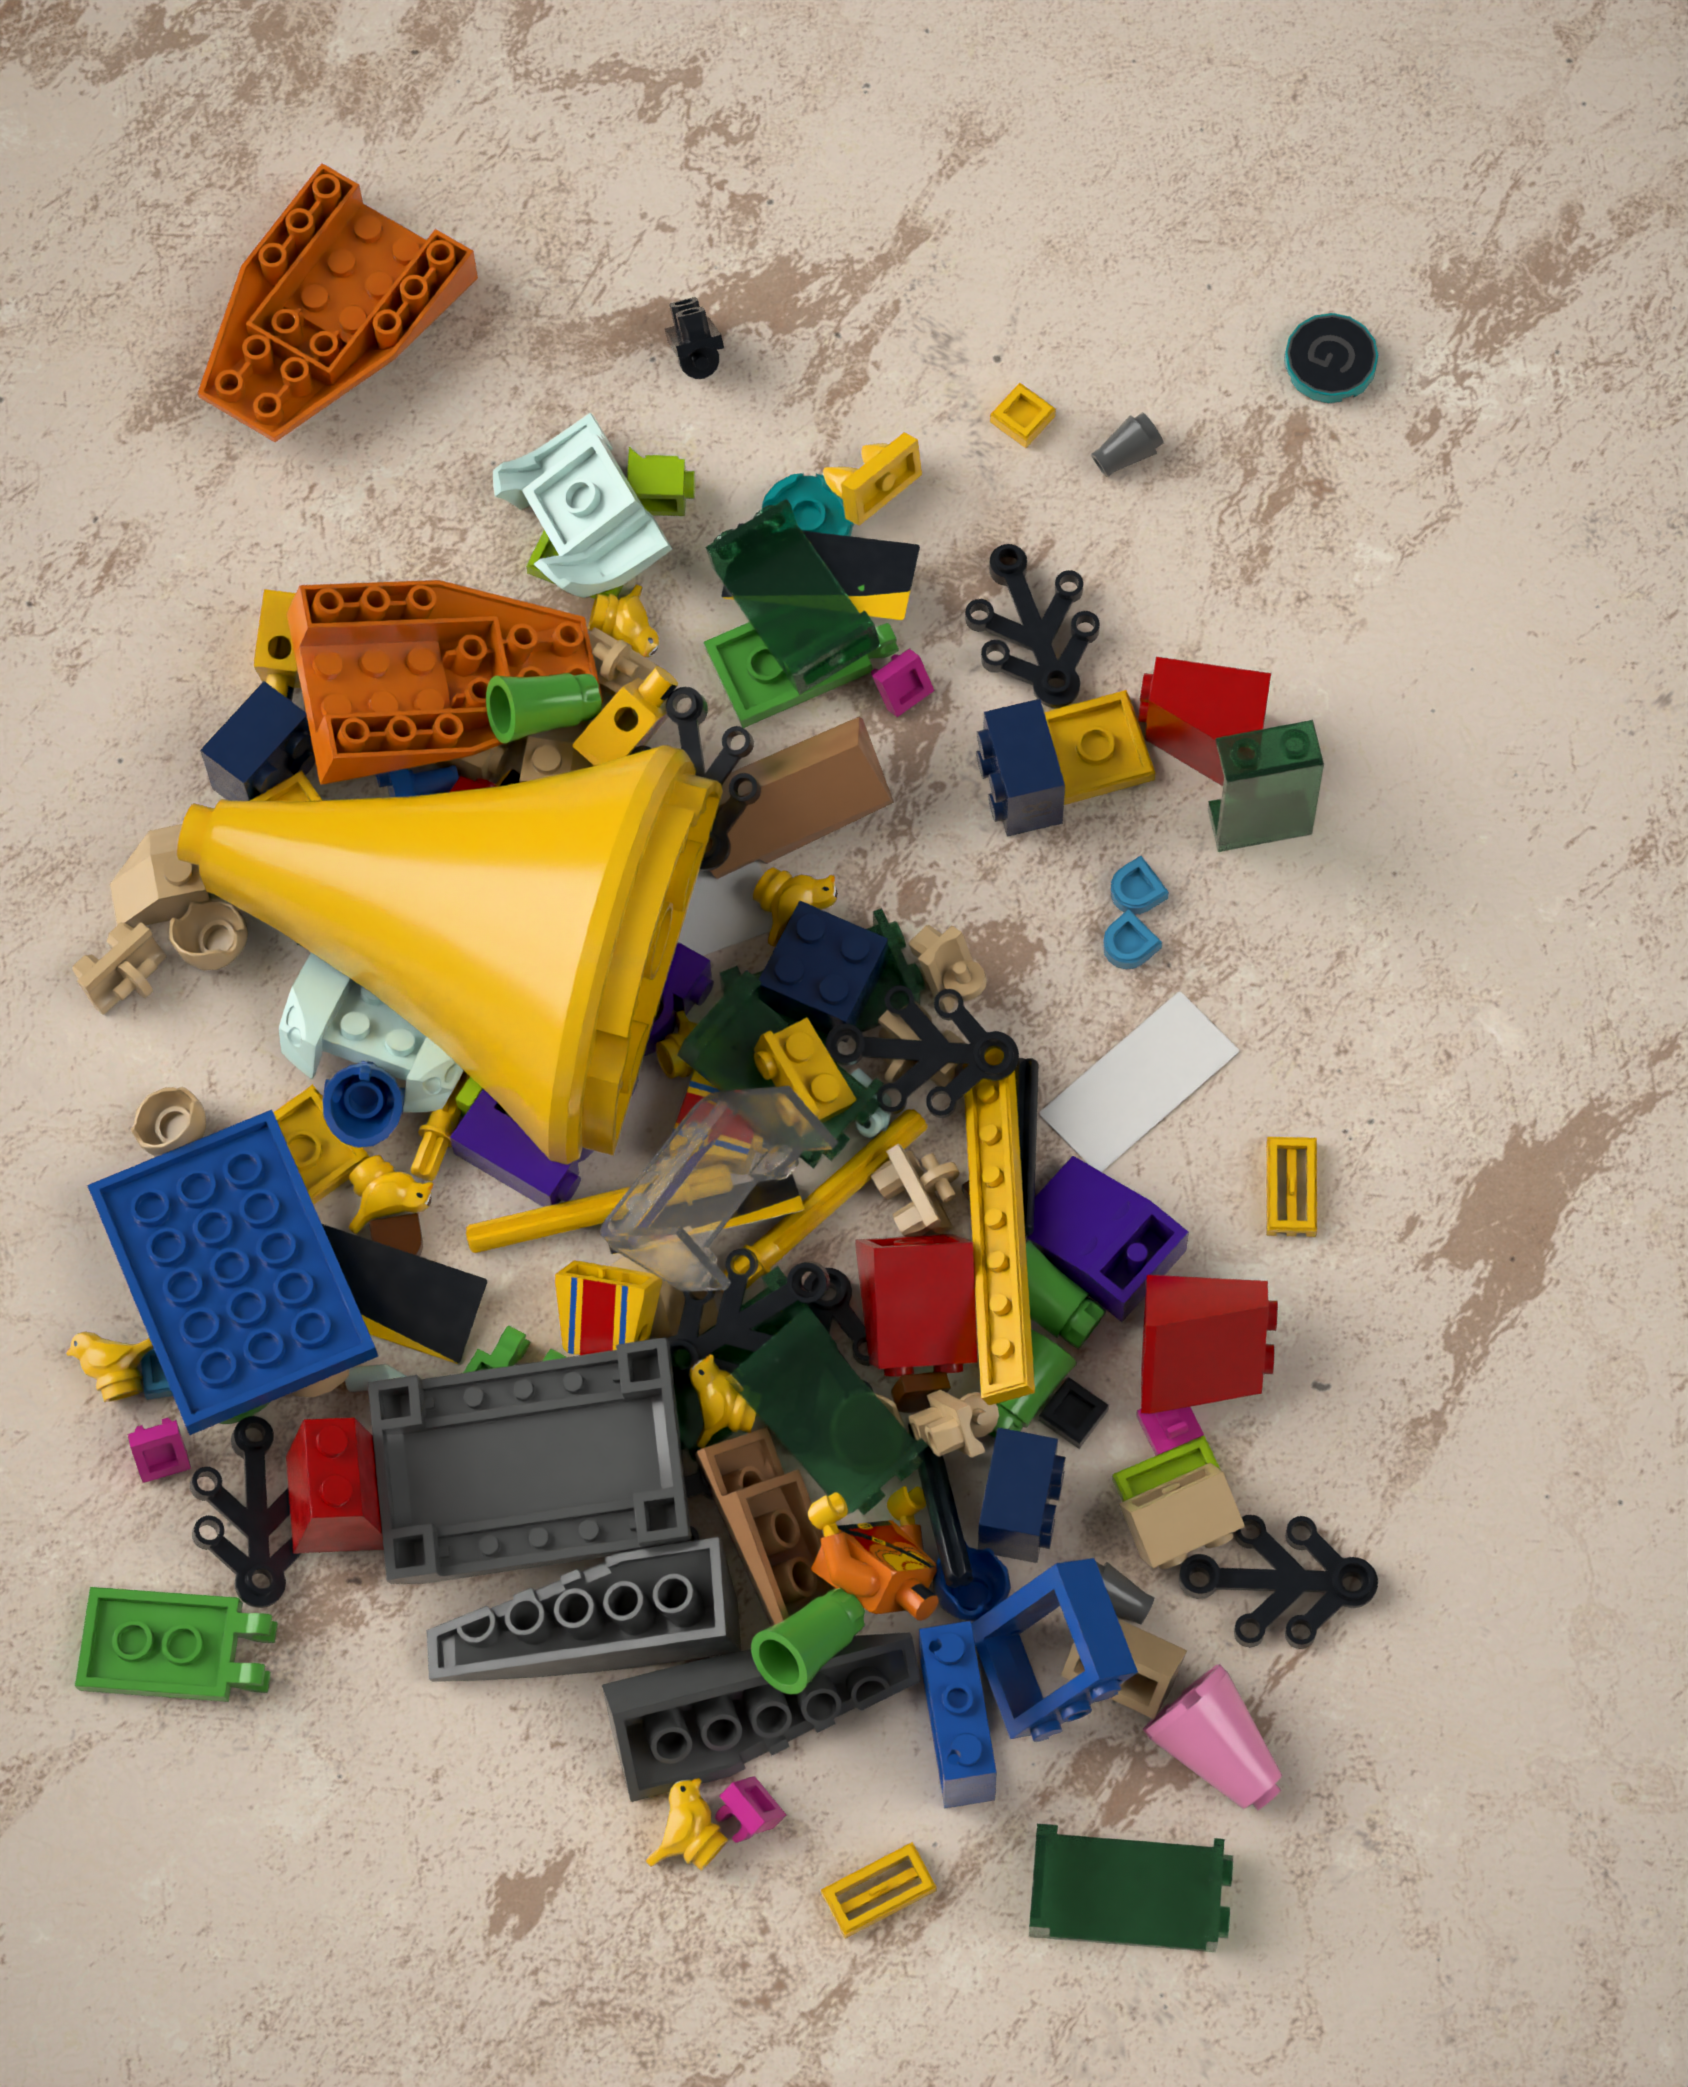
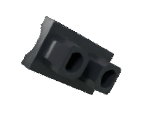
M696 297L670 303L674 326L664 329L667 342L678 357L682 371L694 379H705L711 376L719 365V353L717 350L724 348L721 333L711 319L706 316L705 309L699 306V301Z

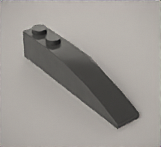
M719 1537L618 1552L606 1557V1562L584 1571L576 1569L561 1575V1580L537 1590L529 1588L513 1595L514 1599L492 1608L488 1606L482 1607L428 1629L429 1680L432 1682L476 1681L581 1674L644 1667L740 1652L741 1639L738 1602L722 1540Z
M909 1632L854 1636L851 1643L828 1661L817 1672L805 1689L798 1694H786L771 1686L758 1671L751 1649L700 1659L603 1684L602 1688L631 1802L668 1793L672 1786L680 1780L700 1778L701 1784L730 1777L746 1769L744 1763L768 1751L772 1756L790 1747L788 1741L814 1728L818 1733L836 1724L834 1721L836 1717L854 1708L862 1711L921 1680L913 1637Z

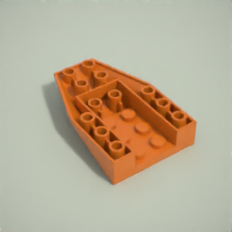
M321 163L241 265L197 392L198 397L271 441L277 442L395 360L478 279L474 251L437 229L425 240L363 204L359 184Z
M441 580L299 585L287 611L320 785L473 756L504 744L494 735L487 715L486 692L488 683L493 676L533 677L570 673L572 675L591 674L599 684L585 617ZM599 684V693H600V696H601V699H602V703H603V698H602L601 689H600V684Z

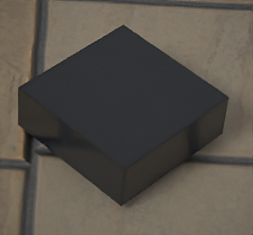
M1068 1377L1040 1413L1038 1421L1080 1449L1108 1412L1109 1405Z

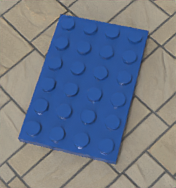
M272 1109L87 1185L189 1435L378 1357L375 1345Z

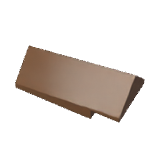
M860 716L731 772L722 785L723 793L717 813L731 797L729 783L737 774L748 773L760 783L761 794L755 803L746 807L729 831L728 836L731 842V850L727 860L717 869L710 871L715 878L719 879L758 859L767 864L894 803L863 718ZM749 781L741 783L738 787V795L740 797H745L752 791V783ZM711 838L708 840L705 853L712 848L713 842Z
M768 1427L700 1449L693 1454L770 1626L790 1617L815 1598L823 1597L829 1591L837 1589L811 1570L822 1546L820 1538L824 1536L822 1530L816 1528L809 1520L808 1510L812 1503L800 1470L797 1469L784 1474Z

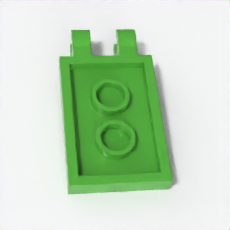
M864 585L858 587V589L863 591ZM785 606L704 641V646L741 727L745 728L871 673L873 668L869 659L885 658L899 651L896 644L897 639L890 624H882L858 636L851 619H865L868 616Z
M90 1587L75 1687L79 1691L221 1702H229L231 1687L250 1692L268 1693L271 1672L265 1671V1664L235 1663L238 1638L261 1643H275L278 1623L272 1621L273 1616L270 1614L242 1613L243 1602L237 1597Z

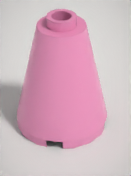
M1217 1664L1181 1692L1182 1695L1171 1705L1168 1703L1156 1715L1155 1719H1151L1143 1730L1150 1740L1242 1809L1253 1804L1259 1810L1281 1791L1276 1782L1282 1777V1774L1228 1671L1220 1664Z

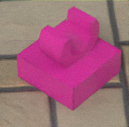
M910 648L901 655L894 654L891 656L892 661L880 670L875 668L871 671V675L887 710L896 717H899L935 691L920 656Z
M1191 1407L1153 1414L1141 1413V1409L1137 1410L1136 1417L1155 1456L1204 1435Z
M167 1417L162 1419L161 1425L147 1429L140 1425L136 1427L135 1432L127 1434L142 1483L191 1469L189 1456L177 1420L171 1421Z
M752 1776L732 1782L719 1795L726 1805L719 1808L715 1819L719 1823L728 1820L733 1814L741 1822V1828L734 1834L732 1840L738 1843L750 1839L755 1834L774 1829L787 1815L759 1780Z

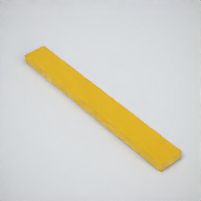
M997 1048L990 1049L985 1055V1060L990 1065H998L1004 1058V1053ZM1015 1071L1003 1080L991 1081L983 1079L964 1095L981 1398L989 1406L1035 1393Z

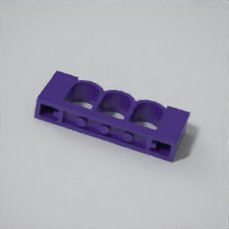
M680 942L677 943L661 996L660 1004L663 1010L660 1017L653 1023L644 1056L656 1052V1043L665 1040L668 1034H673L676 1027L675 1011L683 1010L687 1016L694 1004L701 1006L705 1002L714 985L710 960ZM638 1073V1076H637V1080H636V1083H635V1086H634L633 1093H634L635 1088H636V1086H637V1084H638V1081H639V1073ZM483 1089L450 1136L454 1154L542 1207L558 1204L561 1200L564 1202L569 1201L575 1194L581 1181V1177L578 1176L580 1173L578 1163L588 1158L594 1150L582 1148L580 1158L568 1165L550 1161L512 1118L505 1115L506 1111Z

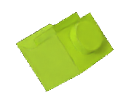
M629 447L627 480L643 507L653 516H685L686 499L695 498V471L686 470L685 459H679L678 456L645 455V458H642Z

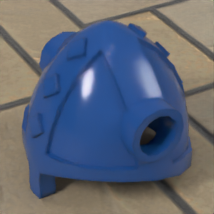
M361 1061V1063L350 1065L339 1070L331 1079L325 1080L322 1100L325 1121L330 1131L341 1142L357 1148L374 1146L387 1139L397 1127L401 1114H403L405 1088L399 1087L395 1078L383 1068L377 1067L374 1062Z

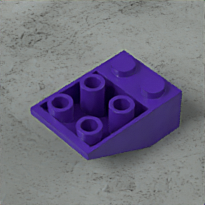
M1072 1156L1035 1196L1034 1232L1032 1235L1025 1237L1026 1242L1030 1240L1054 1266L1087 1291L1091 1298L1119 1321L1123 1322L1144 1299L1147 1275H1165L1186 1252L1189 1231L1149 1199Z

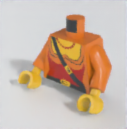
M903 1486L889 1497L887 1509L896 1520L900 1521V1526L892 1520L837 1526L836 1522L847 1516L848 1507L842 1495L835 1492L813 1502L808 1510V1517L816 1528L823 1530L824 1537L820 1538L822 1546L811 1570L835 1588H841L845 1592L855 1595L863 1608L871 1613L884 1614L907 1611L918 1621L927 1619L935 1611L938 1605V1597L928 1589L937 1572L936 1563L924 1552L921 1525L915 1524L914 1515L926 1506L923 1489L917 1486L908 1492L907 1487Z

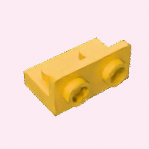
M808 1018L775 1034L769 1030L760 1036L754 1048L756 1066L766 1080L772 1079L781 1094L779 1102L783 1112L790 1121H797L803 1133L854 1107L857 1102L856 1097Z

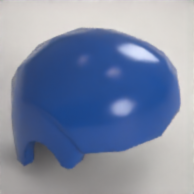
M966 1544L972 1568V1582L967 1586L949 1587L945 1582L940 1558H938L936 1562L937 1572L933 1578L934 1594L938 1597V1603L944 1611L961 1620L976 1621L1008 1597L1011 1584L1007 1567L997 1556H994L991 1548L975 1549Z

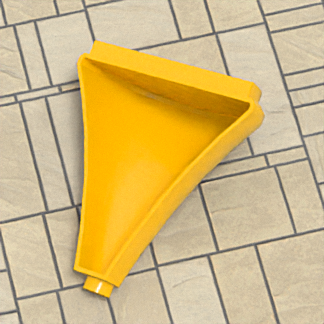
M662 745L592 767L499 787L409 797L319 801H230L221 799L215 808L196 803L191 804L181 826L177 857L180 861L199 865L200 877L207 892L215 894L279 930L374 994L450 1056L501 1105L550 1161L568 1165L580 1158L582 1148L614 1156L723 789L716 780L696 776L694 764L683 749Z

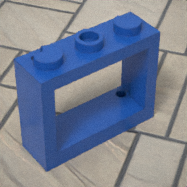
M1095 1558L1054 1564L971 1623L975 1646L1010 1739L1032 1736L1034 1742H1040L1049 1739L1052 1735L1061 1733V1724L1088 1715L1092 1712L1090 1706L1092 1703L1107 1700L1118 1695V1691L1122 1690L1120 1684L1138 1673ZM1061 1606L1085 1671L1043 1699L1019 1634Z
M971 1621L919 1629L920 1666L944 1809L995 1801L997 1772Z

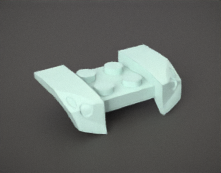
M591 413L538 449L515 460L503 462L493 470L495 497L506 500L520 510L531 505L559 556L539 559L534 565L561 589L582 598L624 585L672 550L653 515L643 507L611 453L613 448Z
M312 952L310 953L291 988L279 1025L282 1054L311 1079L316 1074L323 1051L355 1063H361V1061L374 1062L377 1067L383 1068L390 1075L406 1081L403 1112H430L443 1109L464 1070L439 1046L374 994Z

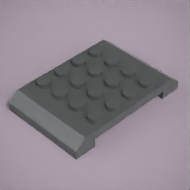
M664 1337L616 1345L617 1350L434 1378L421 1379L418 1375L368 1382L387 1581L390 1584H425L602 1558L622 1551L692 1540L668 1339Z

